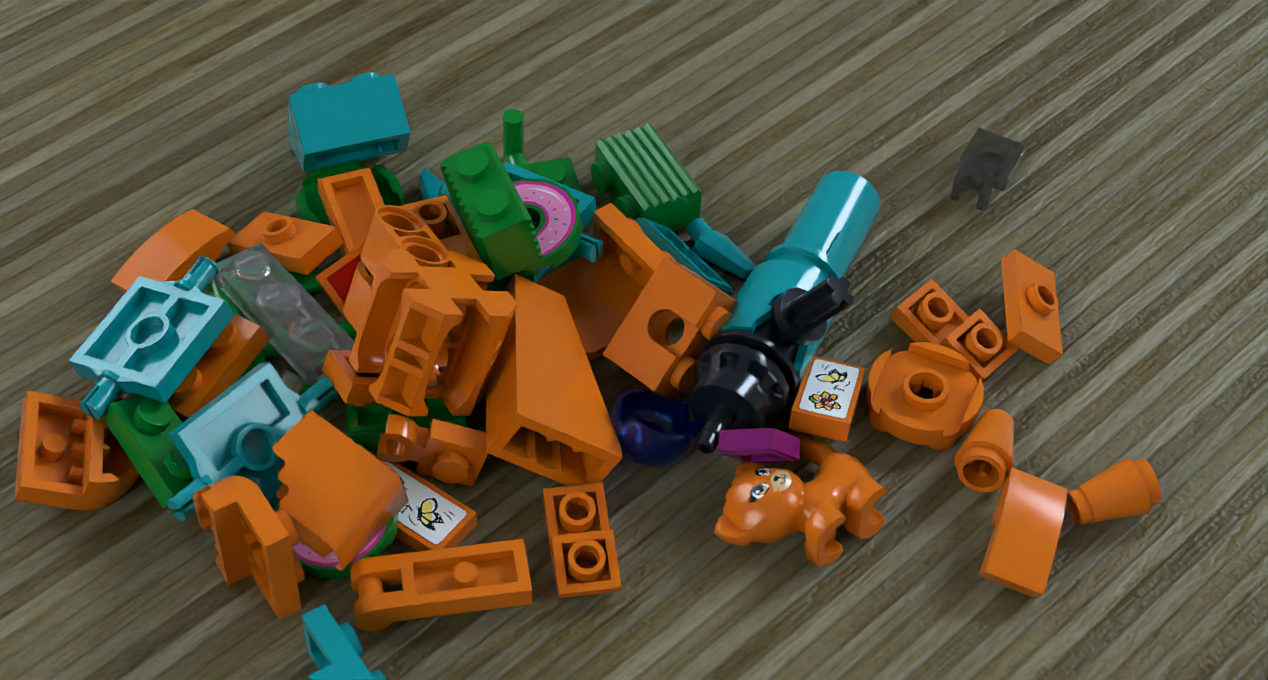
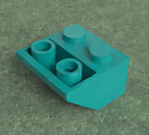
M368 72L351 78L349 83L329 87L326 83H312L299 88L294 94H289L287 134L303 172L407 151L410 129L395 74L380 76L378 73Z

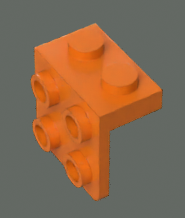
M612 203L593 212V238L604 242V250L600 259L597 258V262L592 263L585 258L579 257L536 282L541 286L564 295L588 360H594L602 356L663 257L665 256L675 261L668 252L661 251L644 235L643 230L635 220L628 219Z

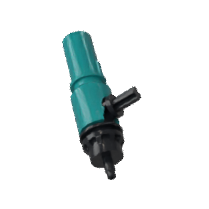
M833 171L822 177L782 244L773 247L763 260V263L758 264L749 274L735 298L737 303L729 311L733 316L722 326L719 333L713 335L711 340L704 346L702 356L694 369L696 386L689 399V408L692 416L702 427L701 436L697 441L698 449L702 453L710 454L715 451L719 443V430L761 429L764 423H769L778 418L786 404L794 397L796 388L834 321L835 315L854 303L855 298L847 291L851 284L844 276L879 215L881 206L877 191L871 183L860 175L848 171Z

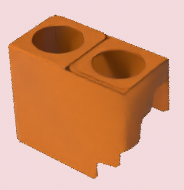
M312 410L273 446V453L285 461L278 473V480L283 483L276 493V496L281 500L279 502L280 508L284 509L289 515L298 538L302 543L323 558H326L335 551L339 560L335 567L340 571H343L409 502L401 477L395 470L361 445L354 443L351 438Z

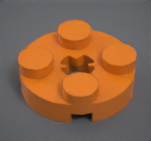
M930 342L909 343L907 351H900L891 355L892 349L882 353L874 361L870 369L866 387V401L869 407L868 418L871 425L875 429L888 432L903 441L918 445H928L935 450L943 451L954 447L958 438L967 434L976 424L984 399V386L981 378L977 383L975 376L969 371L971 363L957 351ZM922 387L933 390L932 399L918 397L913 392L919 393Z

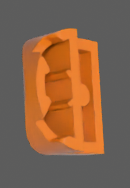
M27 391L21 410L15 501L79 511L95 510L105 507L123 496L137 481L140 473L104 422L103 417L106 411L102 418L97 420L81 410L79 407L81 400ZM118 395L113 402L121 401L123 398Z
M242 476L226 477L193 493V504L201 529H211L216 542L214 546L218 551L215 562L228 586L252 575L279 620L301 610L298 583L304 581L305 576L302 566L292 550L293 546L299 544V538L287 512L284 509L274 512L259 487L253 481Z

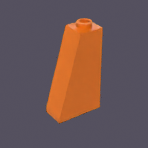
M514 274L502 291H508L518 304L486 386V453L566 486L602 482L621 460L622 449L564 295Z

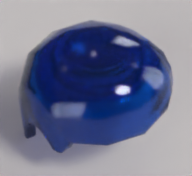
M641 388L622 392L609 411V417L623 455L633 463L650 468L678 463L693 447L703 425L702 418H696L694 422H691L687 401L679 400L669 403L667 399L658 393Z

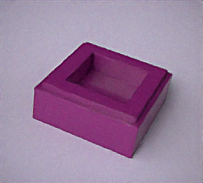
M775 428L719 430L718 451L724 456L741 462H795L800 456V438Z

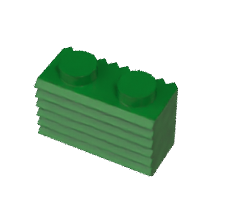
M647 123L643 128L637 126L634 131L628 129L624 134L619 132L615 137L609 135L606 140L600 138L596 142L595 163H592L590 167L593 183L599 193L609 194L611 201H614V206L628 219L636 220L638 217L641 219L643 217L664 225L672 231L687 227L693 220L700 218L702 191L651 124Z
M483 142L443 159L440 168L454 209H456L462 224H464L465 230L468 232L469 238L472 240L482 262L495 275L493 280H500L539 263L543 255L536 237L537 234L534 230L533 220L492 143Z

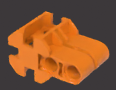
M379 206L375 210L360 255L362 261L358 262L343 307L344 316L357 332L348 362L356 373H381L379 379L370 384L369 392L377 403L406 416H427L429 408L426 406L424 399L440 398L453 416H471L481 402L518 303L508 291H483V288L489 282H493L495 277L489 267L462 253L447 250L425 221L417 214L399 206Z

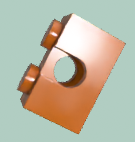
M664 256L602 355L653 391L678 398L682 391L687 390L695 382L694 369L698 363L696 359L713 335L718 334L722 326L733 316L729 311L737 303V300L686 266ZM683 319V335L678 342L672 345L670 340L672 327L676 322Z

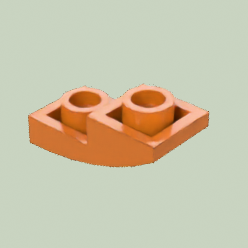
M191 209L176 217L153 234L124 263L110 282L121 292L126 293L139 276L160 282L177 281L187 274L199 256L208 257L215 262L235 233L229 227Z
M932 278L897 306L889 316L915 342L940 344L963 355L971 363L969 371L975 376L977 383L980 378L983 382L1018 350L1016 346L1008 342L1007 336L980 308L969 317Z
M1013 467L1008 469L990 525L995 527L979 572V577L1035 599L1042 596L1051 571L1061 532L1068 489Z
M603 482L543 488V508L558 598L621 592L622 586L614 533L609 525Z

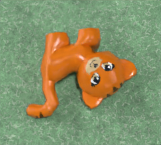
M791 430L792 436L800 438V456L819 466L816 476L810 482L803 483L797 475L787 469L767 468L755 462H741L736 467L734 479L725 495L722 507L723 515L718 518L714 533L724 542L745 547L752 542L776 543L801 531L806 536L803 545L806 559L820 567L834 563L843 552L842 544L835 540L837 529L845 526L850 534L859 539L869 538L880 531L884 525V516L873 505L882 496L886 495L888 489L878 484L857 458L848 454H840L829 444L814 439L818 436Z

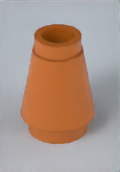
M989 409L983 412L970 434L956 452L954 459L959 479L965 486L982 493L996 491L1004 484L1008 469L1014 468V420L1007 412L1000 409Z
M1124 458L1079 485L1076 489L1067 492L1066 505L1076 525L1082 526L1088 523L1092 524L1149 514L1151 506L1161 502L1162 493L1157 476L1145 459L1141 458L1132 461L1129 458Z

